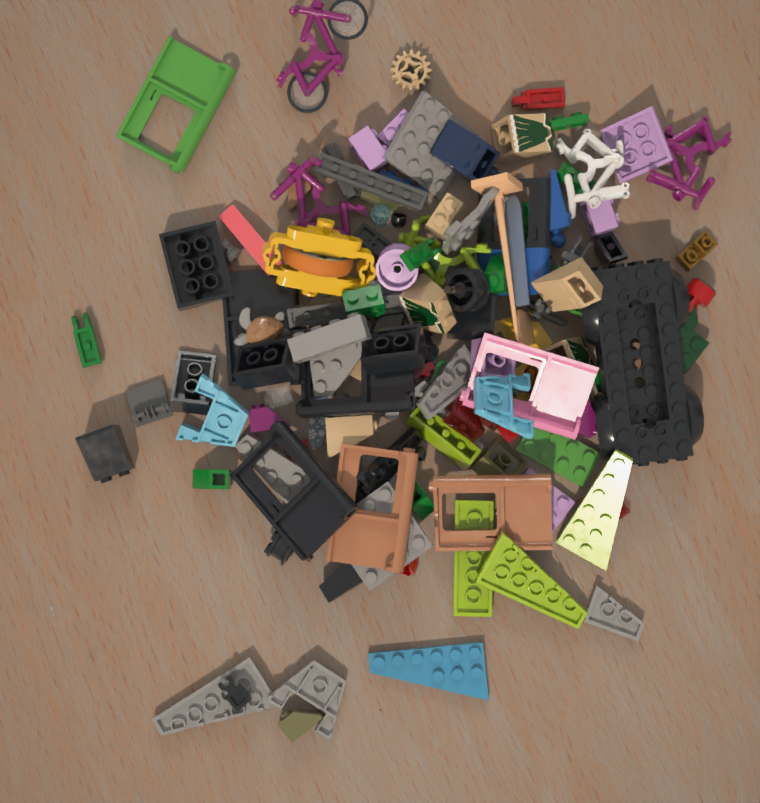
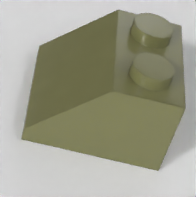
M498 437L471 469L477 475L519 474L527 461L503 439Z

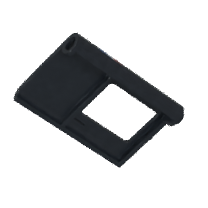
M263 269L229 272L234 296L222 299L229 386H240L232 375L240 346L234 344V340L238 335L244 333V328L239 322L240 314L244 308H250L251 322L261 316L275 318L276 314L282 311L284 313L282 323L284 328L291 332L290 336L292 338L293 329L302 328L301 326L290 328L287 315V307L300 305L299 289L278 285L276 283L277 276H268ZM298 363L295 381H291L290 385H301V363Z
M310 360L301 363V400H299L295 407L296 414L301 419L413 411L415 408V370L367 375L361 362L360 396L313 400Z

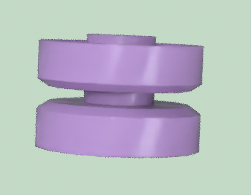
M394 243L381 251L376 263V276L385 288L392 291H402L409 288L415 282L419 267L410 272L399 256L411 247L405 244Z

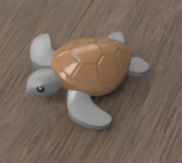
M244 308L240 314L239 322L246 330V333L238 335L234 340V344L243 346L248 343L253 344L279 339L280 336L289 337L291 332L284 328L282 323L284 313L282 311L278 312L275 318L268 316L257 317L251 322L250 308Z

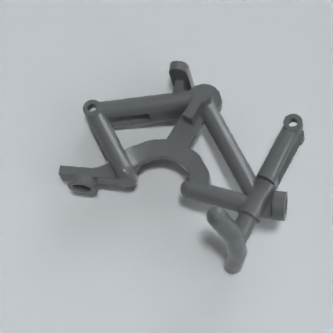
M580 235L569 252L564 251L561 254L563 260L560 267L580 257L584 259L593 243L589 242L584 249L579 244L583 238ZM543 298L538 299L536 303L530 300V305H526L527 308L532 310L529 317L533 321L539 322L542 317L563 327L567 325V320L549 313L552 307L550 305L547 306Z

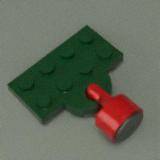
M693 277L687 284L690 301L689 316L686 324L678 331L682 366L685 374L709 345L707 340L695 332L698 325V315L695 309L698 305L706 308L716 296V291L705 281L697 277Z

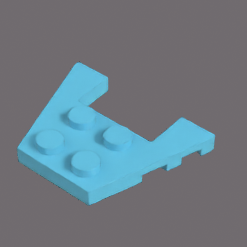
M523 373L522 376L509 374L507 377H499L498 375L476 377L473 381L474 413L527 439H532L534 436L533 420L514 417L512 389L526 392L530 390V374Z
M202 374L195 392L212 398L213 402L202 429L183 422L176 440L183 441V439L197 443L203 441L211 442L214 445L235 447L249 411L206 375Z

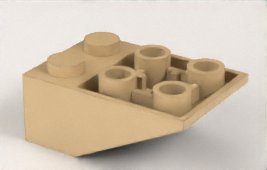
M582 257L531 282L546 304L552 307L551 310L553 312L585 308L601 300L603 285Z

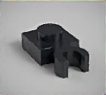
M228 675L226 679L229 681V685L225 686L220 682L218 686L221 690L228 692L225 695V699L238 712L252 700V697L240 683L235 687L233 678Z

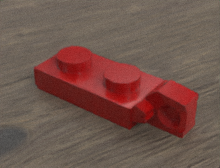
M564 87L526 90L521 92V96L512 97V107L522 106V110L527 111L565 108Z

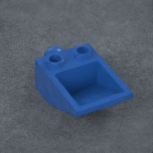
M553 169L547 176V178H551L550 235H553L551 237V244L555 248H562L566 244V237L561 232H565L572 220L570 212L566 211L556 170Z

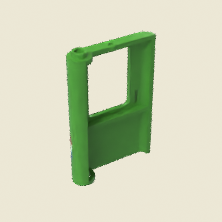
M169 36L116 137L169 165L171 171L177 174L180 171L184 173L237 71L223 62L219 64ZM162 95H166L194 111V115L172 156H167L139 141V137Z

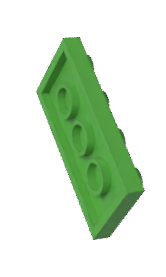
M534 428L532 439L522 437L515 449L580 487L585 485L601 456L599 452L576 439L573 440L538 428Z

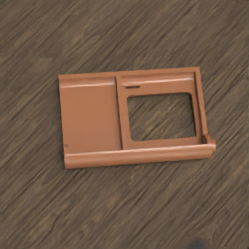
M341 443L337 482L354 502L356 500L358 484L356 476L359 474L361 456L364 454L395 458L399 461L396 488L391 513L358 509L329 538L326 561L403 573L419 454L415 453V449L410 448L396 451Z
M551 474L433 476V480H429V492H433L435 551H491L501 531L522 550H552ZM445 493H495L497 505L496 529L445 530L443 528L442 495Z

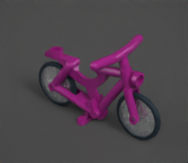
M313 0L311 6L308 7L294 4L289 9V13L294 17L298 16L299 13L307 15L300 41H308L310 45V53L306 60L300 63L291 61L286 72L281 71L276 80L279 82L278 87L282 88L288 75L292 72L295 76L291 79L287 88V96L289 102L296 110L303 113H312L319 110L327 99L325 77L332 70L337 72L339 77L343 72L342 68L339 70L335 66L343 64L344 54L337 50L322 18L327 19L331 32L338 38L344 40L355 39L365 31L368 23L367 11L358 0H337L332 4L329 11L323 10L324 4L318 0ZM314 20L330 52L318 51L316 40L310 33ZM315 60L328 62L318 75L313 72L301 71L310 67Z

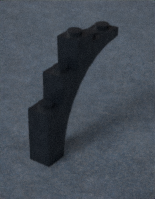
M359 481L357 484L356 504L369 495L368 493L365 494L362 489L363 485ZM341 563L332 576L319 585V588L328 603L364 582L351 564Z

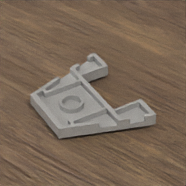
M492 187L482 197L477 208L463 221L459 222L456 220L445 231L444 239L446 241L443 242L442 250L447 255L452 250L457 251L463 244L462 241L464 239L469 240L475 233L474 229L479 225L480 219L500 192L495 187Z
M313 659L271 693L266 700L282 709L290 695L295 693L325 712L315 731L330 740L346 680Z

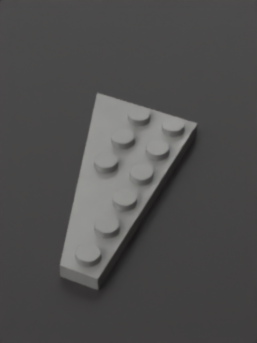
M248 433L235 447L247 458L263 440L252 433ZM273 448L254 465V469L285 504L294 498L310 481L309 477L295 461H292L286 457V454L281 451L278 452Z
M250 656L151 720L161 736L184 731L185 729L276 708V706L266 700L273 691ZM228 675L233 678L235 687L240 683L252 697V700L238 712L225 699V695L228 692L221 690L218 686L220 682L225 686L229 685V681L226 679Z

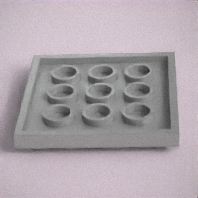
M422 91L382 158L416 184L426 189L433 197L440 200L456 173L429 153L448 120H452L476 136H479V134L431 95Z
M390 481L386 482L357 503L359 509L391 513L393 510L395 488ZM412 513L404 567L434 546ZM351 564L369 591H372L396 573L380 568Z

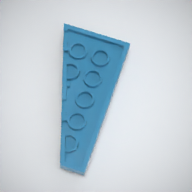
M483 642L368 652L370 673L489 701Z

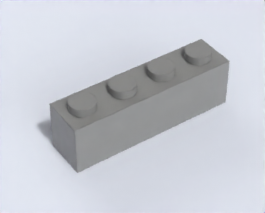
M356 312L347 315V319L341 321L340 319L328 322L329 325L322 327V325L312 327L310 332L293 334V338L287 339L293 362L302 363L372 339L366 317Z

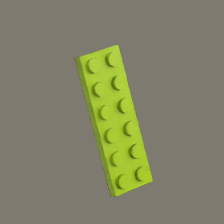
M455 500L454 530L493 529L494 501ZM454 551L453 616L492 617V590L475 582V578L490 551Z

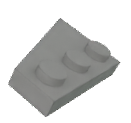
M595 585L587 607L588 614L583 622L639 641L645 623Z

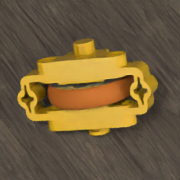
M318 218L316 226L307 225V227L289 225L287 233L273 232L269 236L268 242L262 246L265 270L268 274L277 276L276 283L284 287L301 289V293L309 297H317L318 293L342 296L343 291L368 287L369 281L373 280L376 276L374 257L369 249L361 247L363 240L358 237L341 234L339 230H334L335 222L330 219ZM279 243L284 244L282 250V257L287 264H276L281 258V253L278 247ZM274 249V252H272L269 259L268 253H270L271 250ZM363 258L356 266L359 278L356 279L348 276L353 267V259Z

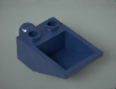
M448 120L429 153L469 183L472 180L499 174L497 167L493 165L500 152L452 120Z

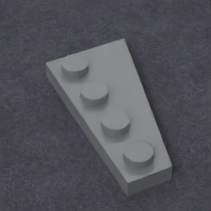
M465 344L459 346L416 403L426 420L431 419L460 396L463 389L467 390L470 380L471 354Z

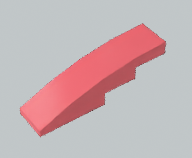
M232 204L218 217L269 276L270 274L265 270L262 255V246L266 242ZM271 250L270 253H268L269 259H270V255H271L272 252H273L272 250ZM279 260L276 264L281 265L283 263Z

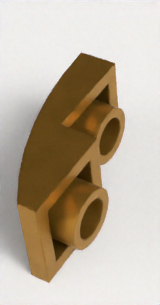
M705 230L678 254L675 259L688 272L709 254L718 243Z

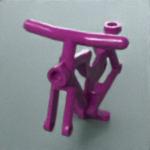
M706 116L676 135L672 132L674 127L672 124L664 132L674 158L670 165L675 179L658 173L655 169H651L646 177L648 183H654L671 191L674 190L672 197L678 202L688 195L695 198L692 204L693 210L699 209L706 194L715 183V178L709 177L700 191L692 189V185L702 171L700 166L694 164V156L701 151H706L711 156L721 146L725 148L732 140L730 138L732 133L729 131L721 140L715 142L708 123L709 119ZM700 131L702 143L696 144L691 148L681 145L682 142ZM677 154L686 157V169L690 176L685 183L676 158Z
M310 155L302 165H297L291 161L286 170L290 175L270 193V198L274 201L277 200L295 182L299 217L296 220L297 226H316L317 222L314 220L323 212L330 215L340 214L342 229L337 227L333 229L339 230L341 234L346 235L348 233L349 236H352L348 211H357L368 217L369 213L365 212L367 208L358 203L354 206L344 200L340 201L338 206H327L320 198V192L325 191V186L307 172L312 165L321 166V159ZM302 178L313 186L312 198L316 205L307 214Z

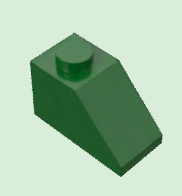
M503 255L491 256L485 270L490 293H496V295L508 294Z
M415 481L412 509L423 520L434 511V504Z

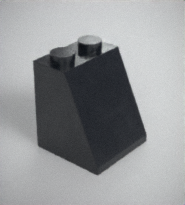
M489 293L487 303L478 311L458 312L452 309L457 323L447 332V339L473 340L483 338L484 332L494 335L496 293Z
M109 425L75 438L95 482L101 481V484L112 480V476L119 474V477L131 474L130 470L134 469L120 425Z

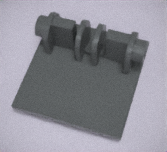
M162 379L125 391L132 411L131 418L133 422L135 421L136 427L173 416Z

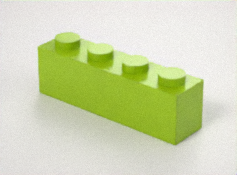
M419 407L414 410L405 422L409 427L417 429L425 440L464 471L482 451L437 414L431 419L426 420Z

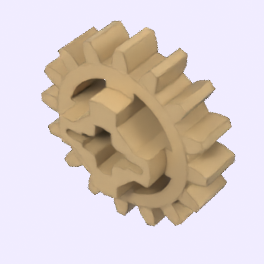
M413 49L410 50V54H407L404 50L402 57L397 54V61H392V66L395 68L390 70V73L394 74L391 78L392 81L397 80L395 86L402 85V91L409 88V93L412 92V88H415L418 92L420 85L425 88V81H430L429 74L432 73V69L428 68L431 63L425 62L427 56L420 57V51L413 54ZM404 62V67L398 71L399 66ZM411 68L414 74H411L410 71L408 72V69ZM424 71L422 78L419 80L418 75Z

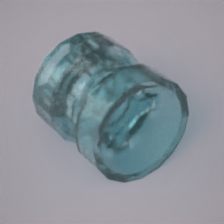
M376 205L371 210V220L376 226H385L390 218L389 209L384 205Z

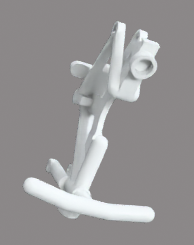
M584 129L582 136L572 149L568 148L561 138L557 139L556 149L560 155L564 153L571 164L581 160L588 166L586 173H579L577 176L583 191L582 194L575 195L572 176L570 174L564 176L568 197V211L570 212L571 219H574L576 216V202H587L591 209H595L601 204V201L618 198L627 199L630 197L628 183L603 188L615 169H619L624 164V149L621 140L616 141L617 148L612 150L597 138L590 129ZM589 145L603 158L593 159L584 150ZM605 167L606 170L592 190H590L588 183L594 177L596 168Z

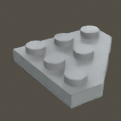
M363 342L310 360L314 397L333 396L337 393L341 384L348 378L355 365L361 359Z

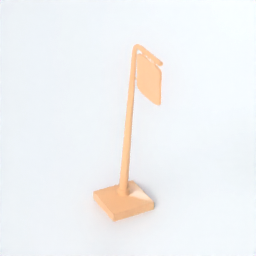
M508 172L472 180L471 188L483 196L492 187L500 191L494 200L515 339L518 343H525L531 346L533 344L531 318L527 312L516 310L502 201L505 194L523 191V184Z

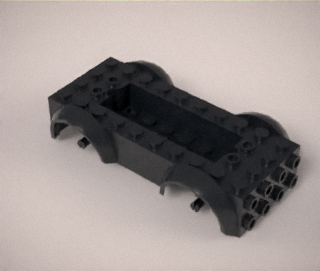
M663 258L646 260L647 264H644L643 260L627 263L626 267L624 263L609 265L608 269H605V266L590 268L603 285L601 300L582 308L586 342L595 346L597 367H599L600 392L593 398L600 454L607 461L615 449L633 458L632 464L638 466H648L649 462H657V464L668 463V459H676V461L688 460V456H694L693 446L701 439L703 434V408L696 392L684 382L678 331L686 324L689 316L690 301L688 289L682 276L670 268V261H663ZM634 338L640 342V347L637 350H632L629 346V342ZM634 358L641 360V366L638 369L632 367V360ZM637 377H642L645 380V385L642 388H637L634 385V380Z

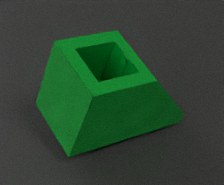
M193 469L192 488L231 489L230 474L232 470Z

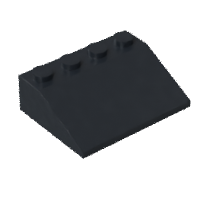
M216 221L159 234L179 312L234 296Z

